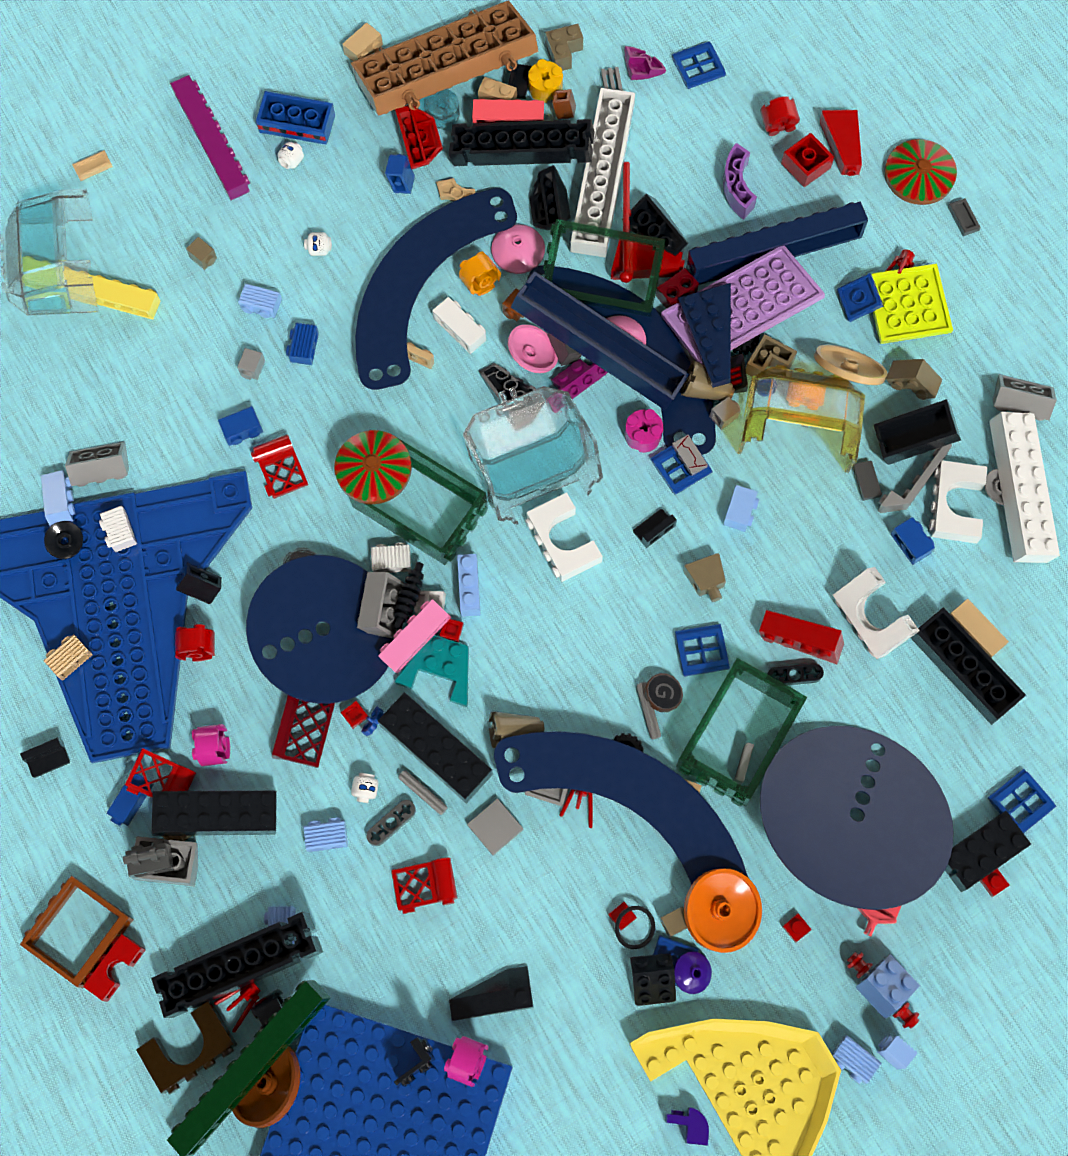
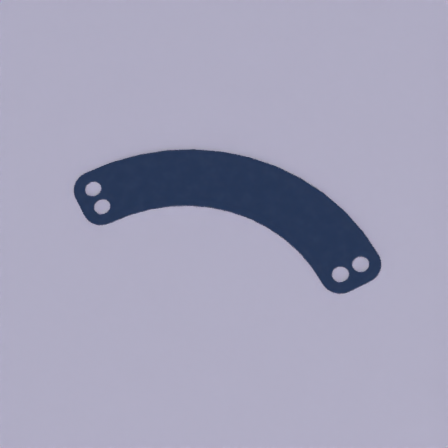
M493 188L471 194L447 204L414 225L384 256L367 286L357 319L355 335L356 361L360 381L366 388L379 390L397 386L407 381L411 373L407 352L408 323L419 292L436 268L459 249L475 240L505 231L515 225L517 212L509 192L504 189ZM494 197H500L503 200V205L493 207L490 201ZM497 212H505L508 215L507 220L498 222L495 219ZM397 365L400 367L401 372L398 376H390L387 373L388 367ZM379 369L382 371L383 376L380 380L374 381L369 377L370 371Z
M542 265L530 271L527 280L534 271L540 275H547L550 278V282L604 318L621 315L634 319L642 326L645 332L646 346L687 372L691 363L681 347L678 337L661 317V313L633 292L612 281L569 268ZM680 389L666 411L661 408L664 443L667 448L675 442L674 435L678 432H683L689 435L691 439L696 433H701L705 436L706 442L703 445H695L702 455L709 453L713 449L716 442L715 422L709 417L713 408L712 400L685 397L681 395Z
M560 731L537 732L502 739L495 747L494 760L499 780L506 790L520 793L537 789L562 788L600 795L629 808L656 829L677 855L691 885L705 872L720 868L735 870L748 877L743 860L730 833L713 808L679 774L642 751L607 738ZM514 747L519 751L520 756L516 762H508L505 759V751L508 748ZM514 767H519L524 771V778L520 782H514L509 777L510 770Z

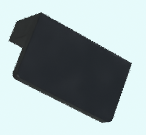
M517 60V67L515 70L512 68L508 85L517 88V98L526 99L528 73L532 66L518 64Z
M660 509L633 529V533L648 548L676 526L677 519L673 514L668 516L663 509Z
M187 562L183 568V578L176 586V590L211 604L221 590L222 577Z
M58 737L20 753L22 761L28 764L33 778L70 763L64 742Z

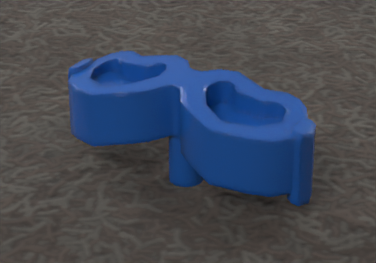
M378 706L372 712L371 718L369 716L366 718L369 722L363 726L361 731L366 736L371 735L377 729L378 720L384 714V711Z

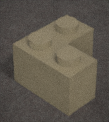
M579 24L545 32V45L551 62L561 67L562 71L572 68L571 53L583 50V35Z
M764 334L746 365V374L761 381L768 368L771 367L786 375L795 360L797 351Z
M924 359L893 361L886 377L892 388L896 390L911 389L922 400L935 398L942 382V378Z

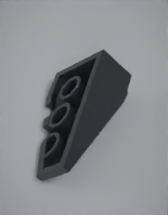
M646 193L631 209V216L629 217L631 232L674 256L688 244L669 214L654 197Z
M495 363L479 371L480 376L515 431L533 421L545 402L535 387L532 385L528 386L522 379L515 378L510 375L509 371Z

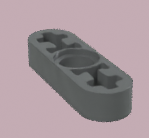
M409 800L401 801L368 830V842L372 846L382 845L414 817L416 813L415 805ZM404 805L406 807L411 806V813H404L401 816L404 819L403 821H400L399 817L394 814L395 812H398V814L400 815L403 812L402 807ZM395 818L397 820L396 827L392 829L387 828V819ZM381 825L387 832H389L387 835H385V833L382 832L379 835V841L371 840L373 838V832L378 834L381 831V828H379V826Z

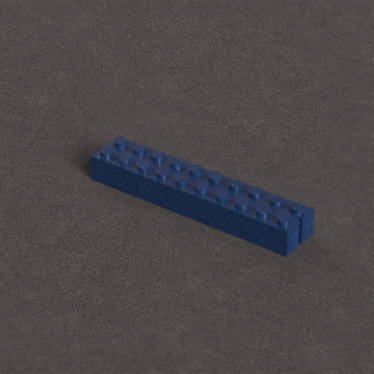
M861 201L856 203L850 202L845 206L833 207L821 213L816 212L808 217H798L794 221L781 222L776 226L764 227L755 232H746L741 236L729 237L721 242L715 241L707 246L694 247L689 250L686 269L701 285L721 279L781 246H785L794 257L860 239L865 231L868 217Z
M535 271L516 295L510 307L665 411L689 376L687 372Z

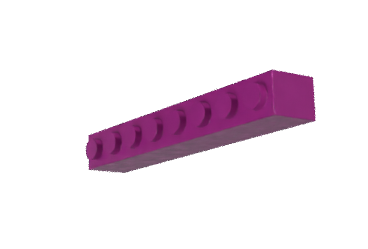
M190 75L170 83L179 104L230 200L250 192L248 188L250 184L246 174L242 175L241 171L243 169L240 162L234 160L236 156L232 147H227L228 140L225 134H220L221 127L217 120L214 121L212 119L214 114L210 106L206 107L207 101L203 93L199 94L200 88L196 80L192 81Z

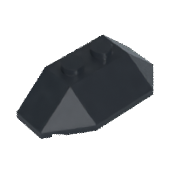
M554 165L538 172V179L529 197L533 226L544 230H550L571 218L567 189Z

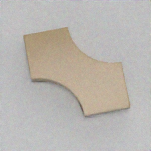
M454 178L436 182L441 200H451L454 202L476 193L475 189H466L459 186Z

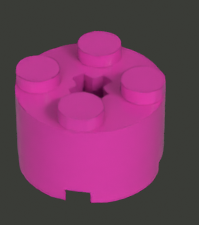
M642 409L633 412L626 422L625 440L632 449L634 448L642 453L656 449L663 433V422L660 416L652 409Z
M224 724L202 726L192 730L195 746L192 749L193 760H198L201 766L227 764L226 759L230 758V739L225 737L224 732L227 729Z
M465 1036L461 1039L456 1038L452 1046V1050H454L452 1058H448L444 1067V1071L448 1073V1078L474 1087L475 1084L472 1081L474 1078L478 1080L487 1057L483 1055L484 1049L488 1051V1045Z

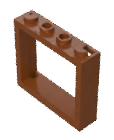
M71 876L65 883H62L61 890L57 896L54 895L49 900L48 908L44 913L42 912L37 916L32 929L25 932V937L20 945L73 985L83 989L87 975L91 971H95L99 965V959L112 948L111 943L117 936L120 937L121 934H124L134 919L82 881ZM79 888L119 918L77 975H75L38 948L35 943L75 890Z

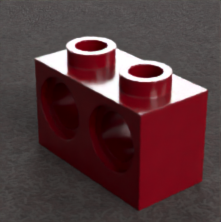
M684 268L657 287L656 297L666 308H669L679 303L678 298L698 292L699 283Z

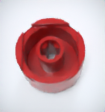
M787 96L779 97L769 101L770 105L765 107V104L761 107L760 113L769 136H775L784 130L786 132L794 131L796 129L795 125L800 121L794 98L789 100Z
M196 624L193 628H176L175 657L177 659L186 661L187 657L192 658L194 662L210 660L212 656H215L214 630L205 629L203 624Z

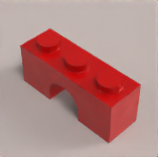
M123 934L113 940L110 951L102 955L98 961V967L85 978L86 983L83 987L105 1002L110 1000L120 986L112 977L113 967L120 962L134 967L146 951Z

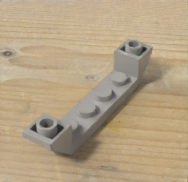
M952 444L937 448L932 454L934 459L932 461L928 460L922 468L924 470L921 476L918 474L912 482L913 488L911 490L907 488L902 497L892 490L888 496L884 494L878 502L881 505L878 512L886 513L907 510L940 462L948 454Z

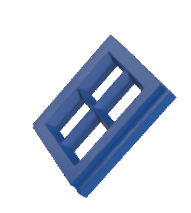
M710 41L672 54L673 62L688 89L726 76L725 69ZM708 52L711 59L699 63L696 56ZM693 57L696 64L684 68L681 61ZM713 62L716 69L704 73L701 66ZM699 68L701 75L689 78L686 71Z
M672 446L650 458L652 464L674 495L713 473L708 464L707 468L691 476L684 467L685 465L677 457V453ZM674 457L679 465L667 472L662 463ZM681 468L686 477L674 483L670 474Z
M721 624L675 631L684 677L730 669ZM716 636L718 646L703 647L702 638ZM698 639L700 649L685 651L684 641ZM719 650L721 660L706 662L705 652ZM701 653L703 663L688 665L686 655Z
M1025 769L1021 770L988 797L990 803L1000 814L1004 811L1009 813L1023 833L1057 807ZM1026 782L1033 791L1021 799L1015 790ZM1012 793L1019 802L1010 810H1007L1001 801ZM1037 794L1043 803L1032 811L1025 802ZM1022 805L1029 814L1018 823L1011 813Z

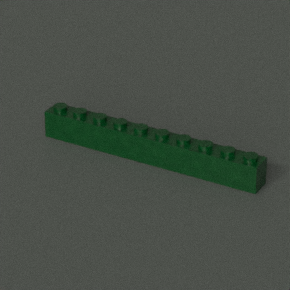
M304 980L296 987L295 994L292 997H288L282 1003L281 1010L274 1013L268 1019V1025L254 1035V1041L240 1051V1057L237 1060H233L226 1067V1073L223 1076H219L213 1082L212 1089L209 1092H205L199 1098L198 1105L191 1108L185 1114V1120L171 1130L172 1134L167 1141L180 1156H193L331 999L315 980Z

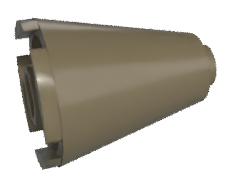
M692 361L687 370L689 376L681 388V395L723 401L727 397H733L735 389L732 383L712 388L704 365L698 361Z
M491 712L489 715V722H492L491 728H489L492 748H495L504 738L544 732L545 729L544 722L540 721L539 717L503 712Z

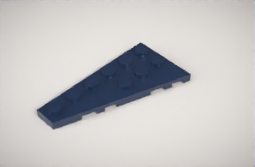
M731 283L678 298L679 305L712 388L728 384L731 379Z

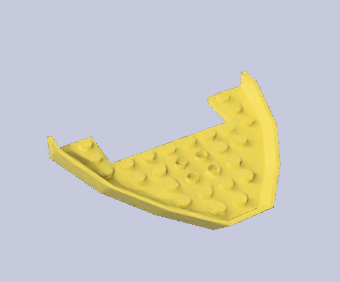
M709 1019L647 1032L629 1043L650 1082L682 1062L687 1061L741 1156L813 1155L828 1122L841 1073L840 1067L818 1032L769 1021Z

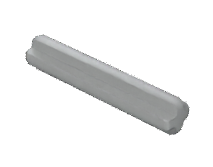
M646 682L637 684V691L651 739H658L661 737L654 709L645 699L644 688Z
M404 770L400 773L398 778L440 815L445 813L447 805L409 772Z

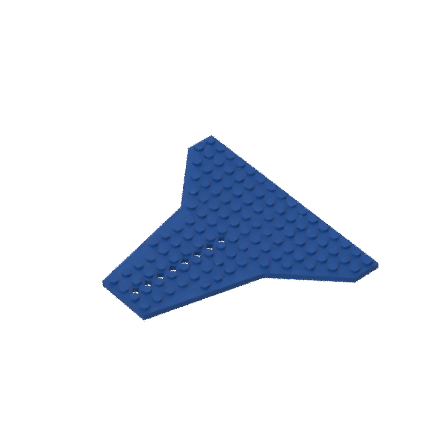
M246 471L136 494L133 492L73 504L75 508L73 524L78 526L83 534V546L78 554L69 559H58L46 550L44 537L50 526L44 511L0 520V599L35 622L47 653L62 645L61 642L65 637L74 634L93 654L86 662L74 670L71 675H68L65 680L62 681L57 677L92 764L138 755L142 748L150 752L171 748L181 660L175 657L176 628L185 626L188 595L177 591L176 586L183 578V568L187 562L206 570L251 511L252 501ZM123 506L137 544L115 552L112 547L109 548L106 544L105 537L107 533L106 530H102L99 524V520H102L100 513ZM64 538L62 543L67 544L68 538ZM111 602L116 605L113 611L107 609ZM114 620L116 623H119L115 629L109 627ZM116 638L121 641L118 647L111 645V643L115 642ZM117 657L123 660L119 666L114 664V661H117ZM120 675L126 678L123 684L116 682ZM122 694H125V696L128 697L125 703L119 701V698L122 697ZM125 712L131 715L127 722L121 720ZM127 731H130V733L133 734V737H131V740L129 741L123 738V736L127 734Z

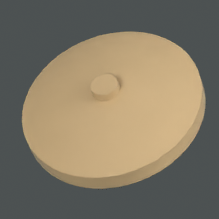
M820 345L814 354V359L820 366L844 380L855 383L880 385L884 383L888 374L887 370L874 359L845 347Z

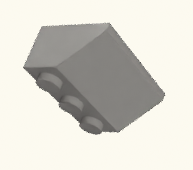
M998 375L993 398V405L997 410L1003 412L1008 410L1015 413H1034L1036 420H1050L1057 401L1054 387Z
M125 441L70 451L65 467L71 486L77 485L82 487L91 482L102 483L107 479L114 478L118 480L127 476L129 465Z
M367 572L357 628L368 634L395 639L393 636L398 630L394 628L396 619L393 616L394 612H397L395 606L398 604L397 598L400 597L398 593L399 590H403L401 586L404 582L388 572Z
M136 837L135 846L143 845L144 847L152 846L151 843L157 841H164V843L170 845L174 870L134 878V880L195 887L198 871L197 843Z

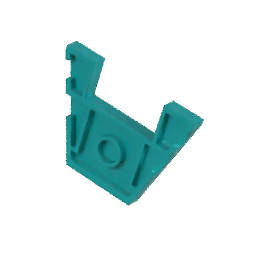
M434 635L396 678L395 684L412 689L418 671H422L456 682L450 702L467 707L469 646Z

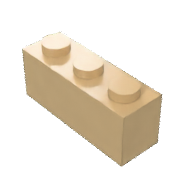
M969 599L950 613L991 658L1009 642Z

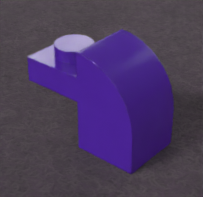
M688 1107L687 1116H684V1111L671 1110V1114H666L665 1123L686 1125L685 1143L708 1146L709 1125L705 1116L700 1111Z

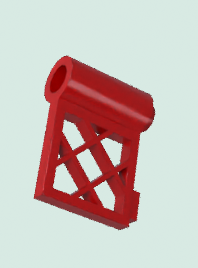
M288 434L253 447L254 451L251 452L255 463L259 462L268 484L264 487L269 497L273 496V499L308 486ZM293 456L295 461L293 468L290 469L283 466L285 459ZM270 465L277 466L278 469L275 476L268 474L265 467ZM281 468L290 471L287 481L278 478ZM293 473L300 475L303 482L296 485L290 483ZM275 481L285 483L283 490L275 493L273 489Z
M142 748L124 785L127 786L126 791L135 795H138L140 792L153 798L150 784L160 781L161 791H188L196 772ZM144 754L150 756L154 764L143 769L141 763ZM163 764L171 766L172 769L169 775L161 777L158 766ZM155 768L159 779L148 782L144 771ZM138 773H142L145 784L140 786L130 783L133 776Z
M440 858L427 863L391 870L398 911H403V914L416 912V907L442 902L443 906L455 903V899H458L451 858ZM427 868L429 875L423 882L416 875L420 869ZM405 872L411 876L405 886L399 883L397 874ZM413 879L422 884L417 894L407 889ZM425 886L432 891L433 899L423 900L419 897ZM405 891L415 896L410 904L402 905L401 897Z

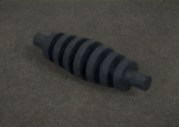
M416 562L415 568L409 571V576L405 579L406 583H403L401 586L403 590H399L398 595L400 597L397 598L398 604L395 606L397 612H394L393 616L396 619L394 628L397 630L401 629L403 623L410 619L408 615H412V609L417 605L415 602H418L420 598L418 596L421 593L419 587H422L423 582L421 580L424 578V574L421 572L424 564L421 562Z

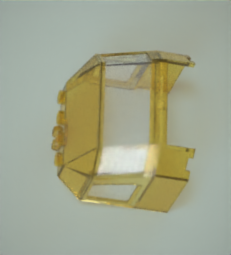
M783 365L772 366L752 376L737 454L742 453L745 442H751V438H757L759 442L763 441L766 419L801 424L804 427L813 426L842 431L843 438L840 455L846 456L848 454L845 472L849 473L858 458L865 394L850 381L836 375L827 376L818 371L809 373L801 368L791 370Z

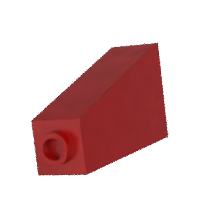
M822 110L820 125L841 175H859L862 167L858 110Z
M619 239L611 269V279L619 280V274L623 272L622 239ZM633 242V279L673 277L679 270L684 268L683 252H679L674 256L660 247Z

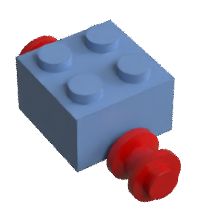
M854 952L847 959L849 962L847 967H854L857 971L856 977L858 979L863 975L865 976L856 986L857 990L884 1019L891 1015L894 1018L900 1017L904 1021L902 1025L904 1028H913L919 1022L917 1017L920 1014L910 1011V1003L907 1000L920 985L891 954L880 961L872 970H869L873 964L871 962L866 963L862 959L864 955L862 952L859 954Z

